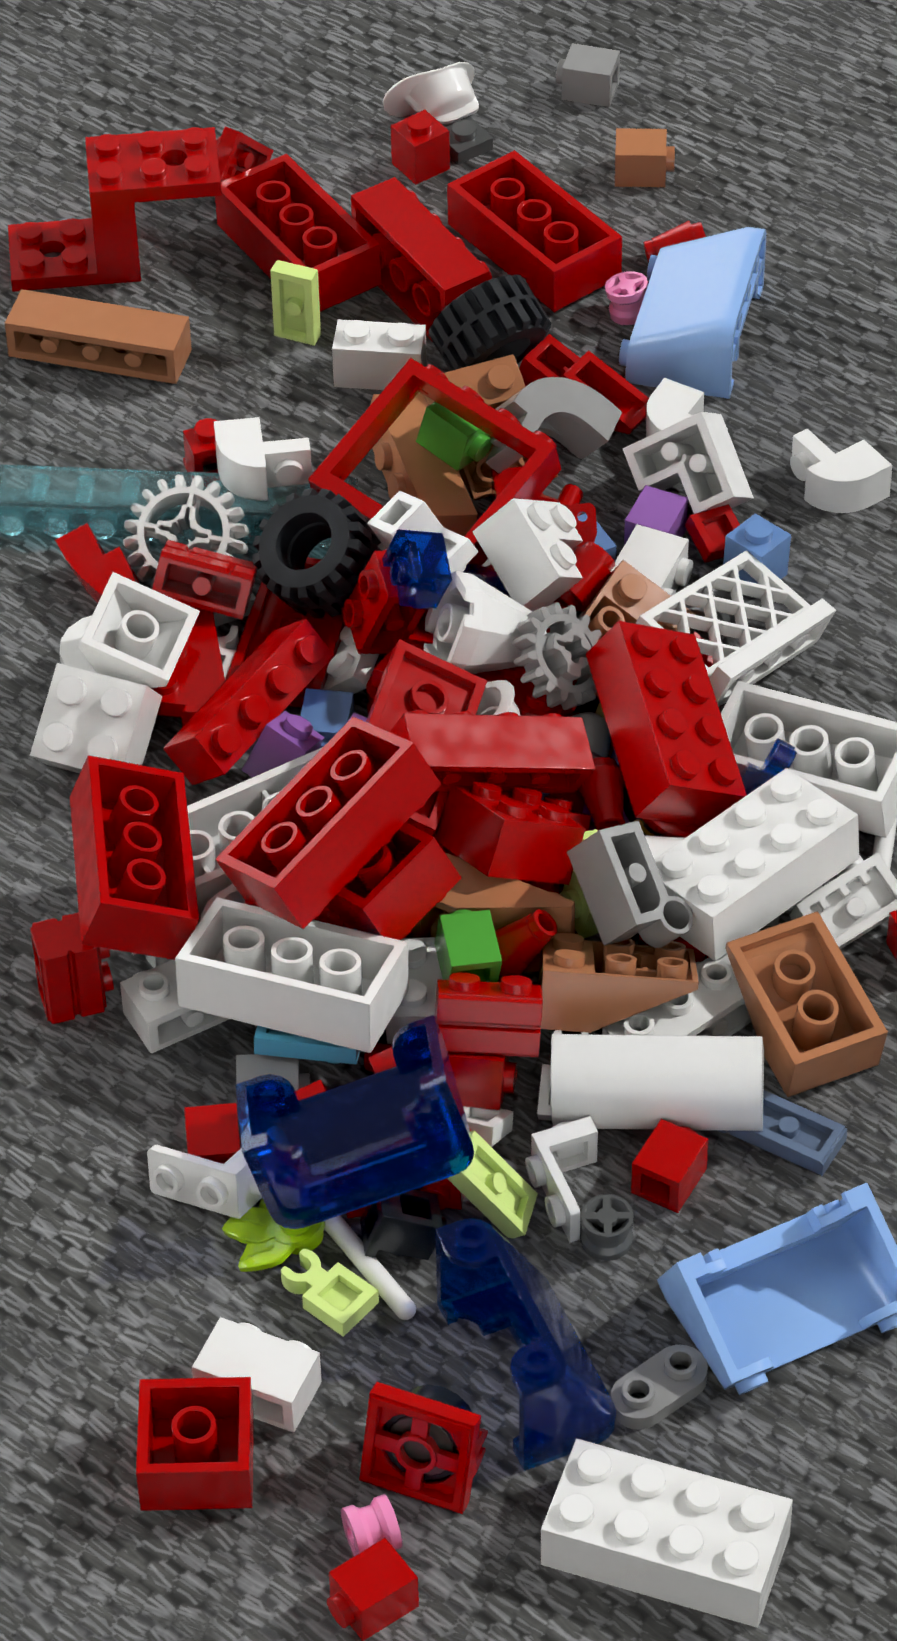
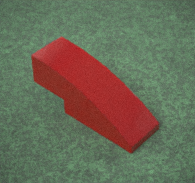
M549 334L521 362L519 370L525 386L546 377H563L581 382L602 394L622 411L614 431L630 434L646 419L649 398L589 350L580 358Z
M88 523L55 539L79 582L97 603L104 592L112 572L140 584L120 546L105 553Z

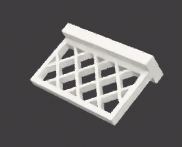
M746 550L643 613L635 624L664 629L657 623L660 621L677 625L678 632L690 634L689 628L708 632L709 641L696 639L701 654L712 656L713 665L709 668L706 665L705 667L719 707L728 701L738 681L754 684L814 645L821 637L836 609L823 598L810 605ZM743 569L758 584L740 580L738 572ZM712 588L730 592L732 600L713 596ZM743 595L761 599L762 607L744 603ZM773 602L784 604L793 614L774 610ZM685 604L703 608L705 617L687 613ZM716 611L734 615L736 624L718 620ZM747 618L765 622L766 630L748 627ZM720 635L739 639L740 647L722 644Z

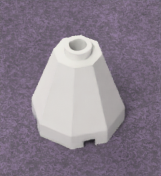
M454 571L450 574L453 581L443 579L439 582L425 618V631L433 633V645L424 643V651L472 674L522 667L514 664V659L522 656L521 650L513 646L512 643L514 639L523 636L517 626L519 623L527 620V614L532 611L473 574Z

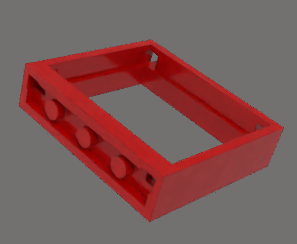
M410 358L308 478L310 487L318 493L323 488L331 490L335 495H341L370 521L384 506L344 481L419 392L528 459L464 536L470 539L478 550V553L467 563L463 571L464 573L474 575L488 558L472 531L513 498L537 500L561 471L556 449L557 445L545 433L538 430L533 433L523 427L519 420L508 410L503 408L496 410L484 403L482 397L468 386L460 388L451 383L446 375L436 366L428 364L425 367Z

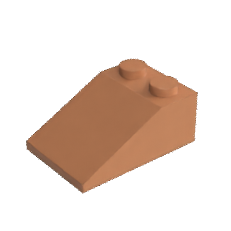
M818 911L726 943L725 949L756 1035L763 1037L764 1057L787 1097L879 1065L888 1031Z

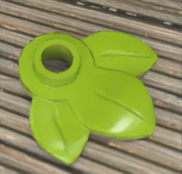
M278 1191L268 1193L262 1197L259 1207L250 1208L240 1219L230 1217L223 1225L222 1230L226 1236L247 1244L240 1258L238 1268L241 1272H252L280 1265L290 1254L299 1255L302 1249L312 1251L317 1248L324 1237L325 1220L324 1218L322 1219L323 1215L319 1209L310 1205H302L301 1200L295 1194Z

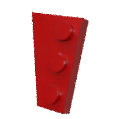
M192 607L199 610L200 613L167 686L151 688L162 696L157 715L182 717L181 713L184 705L203 706L224 684L225 677L213 612Z

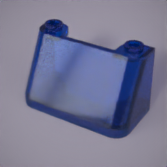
M434 1015L411 1022L400 1028L394 1035L392 1050L396 1067L299 1100L291 1083L279 1075H262L235 1084L242 1153L270 1216L277 1224L289 1229L305 1228L457 1175L466 1170L472 1163L474 1148L470 1129L444 1038Z
M470 1218L435 1229L437 1305L447 1324L457 1322L458 1318L470 1320L479 1326L483 1336L509 1328L519 1347V1350L511 1360L510 1375L519 1394V1436L513 1439V1451L522 1469L526 1471L569 1455L576 1438L595 1444L608 1439L613 1433L616 1424L614 1402L547 1278L492 1225L483 1220Z

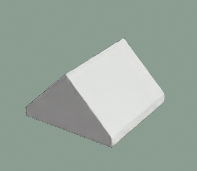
M112 572L78 648L99 674L146 685L149 688L166 687L200 611Z

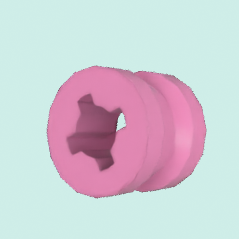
M635 271L618 273L606 281L605 291L607 298L611 301L608 308L612 321L620 325L635 324L648 286L645 275Z
M385 1494L374 1497L368 1506L358 1508L352 1504L341 1509L345 1535L354 1556L384 1538L388 1540L395 1550L402 1548L399 1524L394 1509Z

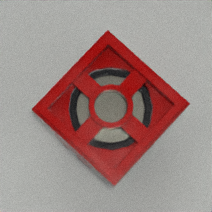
M376 1382L369 1393L359 1480L463 1514L470 1501L472 1480L485 1454L486 1448L482 1447L488 1435V1430L480 1428L481 1415L473 1413L469 1405L458 1394L442 1386L426 1384L413 1387L408 1392Z

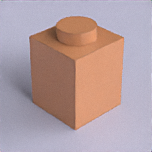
M616 128L615 187H665L666 172H674L675 146H666L667 129Z

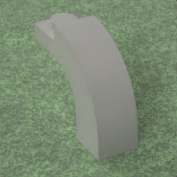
M563 377L538 379L528 384L496 408V410L503 408L511 412L519 420L520 424L534 433L538 430L553 437L579 459H584L609 441L622 414L621 410L596 390L581 382ZM492 437L490 442L494 446L486 463L499 474L522 458L523 455Z

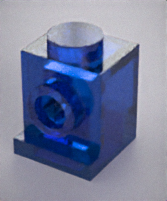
M401 529L396 531L382 560L383 566L390 567V580L392 585L397 587L400 606H410L417 609H436L452 581L443 533Z

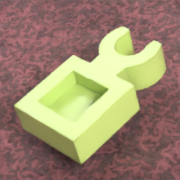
M302 1249L299 1252L300 1266L308 1270L305 1273H295L286 1266L281 1269V1282L285 1289L294 1294H303V1309L343 1337L379 1303L378 1289L339 1262L327 1272L321 1267L318 1255L311 1250Z

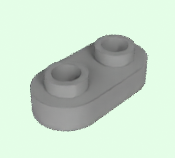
M672 1345L664 1348L615 1382L611 1390L610 1405L613 1417L621 1425L631 1429H646L654 1426L697 1397L704 1390L708 1374L706 1359L700 1351L691 1346ZM680 1364L685 1365L688 1368L684 1370H677L673 1368V1366ZM633 1393H642L646 1395V1397L637 1399L633 1398L630 1395Z

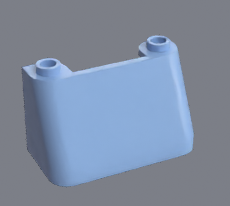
M745 227L662 247L659 250L658 256H650L647 270V280L649 283L630 340H622L619 353V365L626 366L625 379L629 383L657 388L661 381L667 378L700 390L707 396L730 398L734 385L732 362L737 361L739 356L740 335L752 298L760 299L764 286L766 229Z
M868 1183L843 1192L841 1194L843 1199L840 1201L838 1199L824 1206L822 1204L816 1206L802 1216L724 1249H714L704 1256L700 1252L681 1260L657 1279L665 1300L697 1349L706 1359L708 1366L724 1390L735 1386L738 1394L742 1395L768 1383L766 1372L875 1325H878L881 1333L897 1328V1245Z

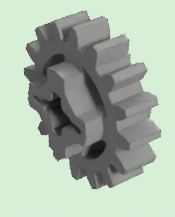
M559 602L547 607L543 606L527 614L528 619L517 626L523 636L514 639L512 645L521 650L522 656L514 659V664L524 666L526 671L520 679L521 682L528 683L532 681L535 685L532 696L536 699L547 695L548 707L553 708L561 704L563 710H569L595 699L597 690L586 653L597 643L596 640L600 638L602 633L600 630L590 631L588 628L590 617L586 614L576 618L575 606L570 605L562 609ZM547 628H550V632L544 635ZM578 679L576 684L572 685L573 680Z

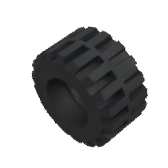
M506 275L485 281L453 300L433 321L429 329V336L450 371L514 354L518 364L548 335L551 322L524 277H521V275Z
M313 488L304 489L301 497L296 493H292L286 496L287 503L283 506L277 503L271 508L270 511L274 514L269 520L263 518L259 525L263 532L261 536H255L253 546L259 552L252 555L253 564L259 569L257 575L271 592L304 616L309 614L313 618L323 619L325 613H328L331 617L341 615L345 601L350 598L358 582L359 575L365 569L373 552L382 551L378 547L381 541L367 524L369 520L341 495H335L331 490L323 488L319 493ZM331 538L330 547L323 559L316 565L305 569L307 557L313 548L320 542Z

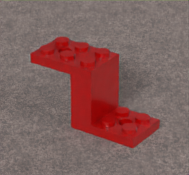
M191 127L183 130L146 131L143 133L104 134L101 136L85 137L92 218H72L61 221L25 222L23 224L8 225L12 292L21 291V289L40 290L141 281L135 203L222 196L215 127ZM172 163H180V164H181V165H178V166H169V164H172ZM50 252L61 253V255L57 257L44 256L45 254Z

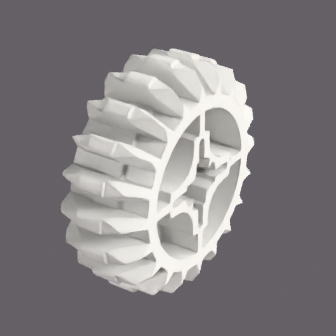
M178 474L175 476L176 487L169 489L164 479H160L157 483L161 493L156 496L150 490L144 489L142 495L148 504L144 507L138 503H133L130 507L132 513L139 520L130 519L124 522L126 531L135 534L123 539L125 549L136 550L127 557V560L131 567L141 566L137 572L141 582L153 577L151 588L153 587L158 562L152 557L150 552V537L159 539L161 544H166L168 540L179 542L176 537L177 534L180 532L184 535L183 530L190 527L195 539L192 542L188 539V549L192 550L193 547H198L213 552L217 550L216 553L232 556V554H246L248 550L246 543L236 540L249 534L247 525L237 523L245 516L242 508H230L235 501L234 496L231 492L219 496L221 487L216 481L210 483L203 491L204 483L199 475H195L191 486L186 487L183 475ZM182 505L181 511L175 519L170 521L158 520L167 510ZM200 506L208 508L220 518L223 528L222 536L213 535L211 530L200 527Z

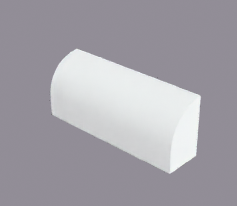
M552 1034L551 1113L553 1126L561 1122H572L590 1116L597 1129L654 1130L659 1121L663 1119L675 1125L686 1126L693 1130L763 1131L764 1045L762 1036Z

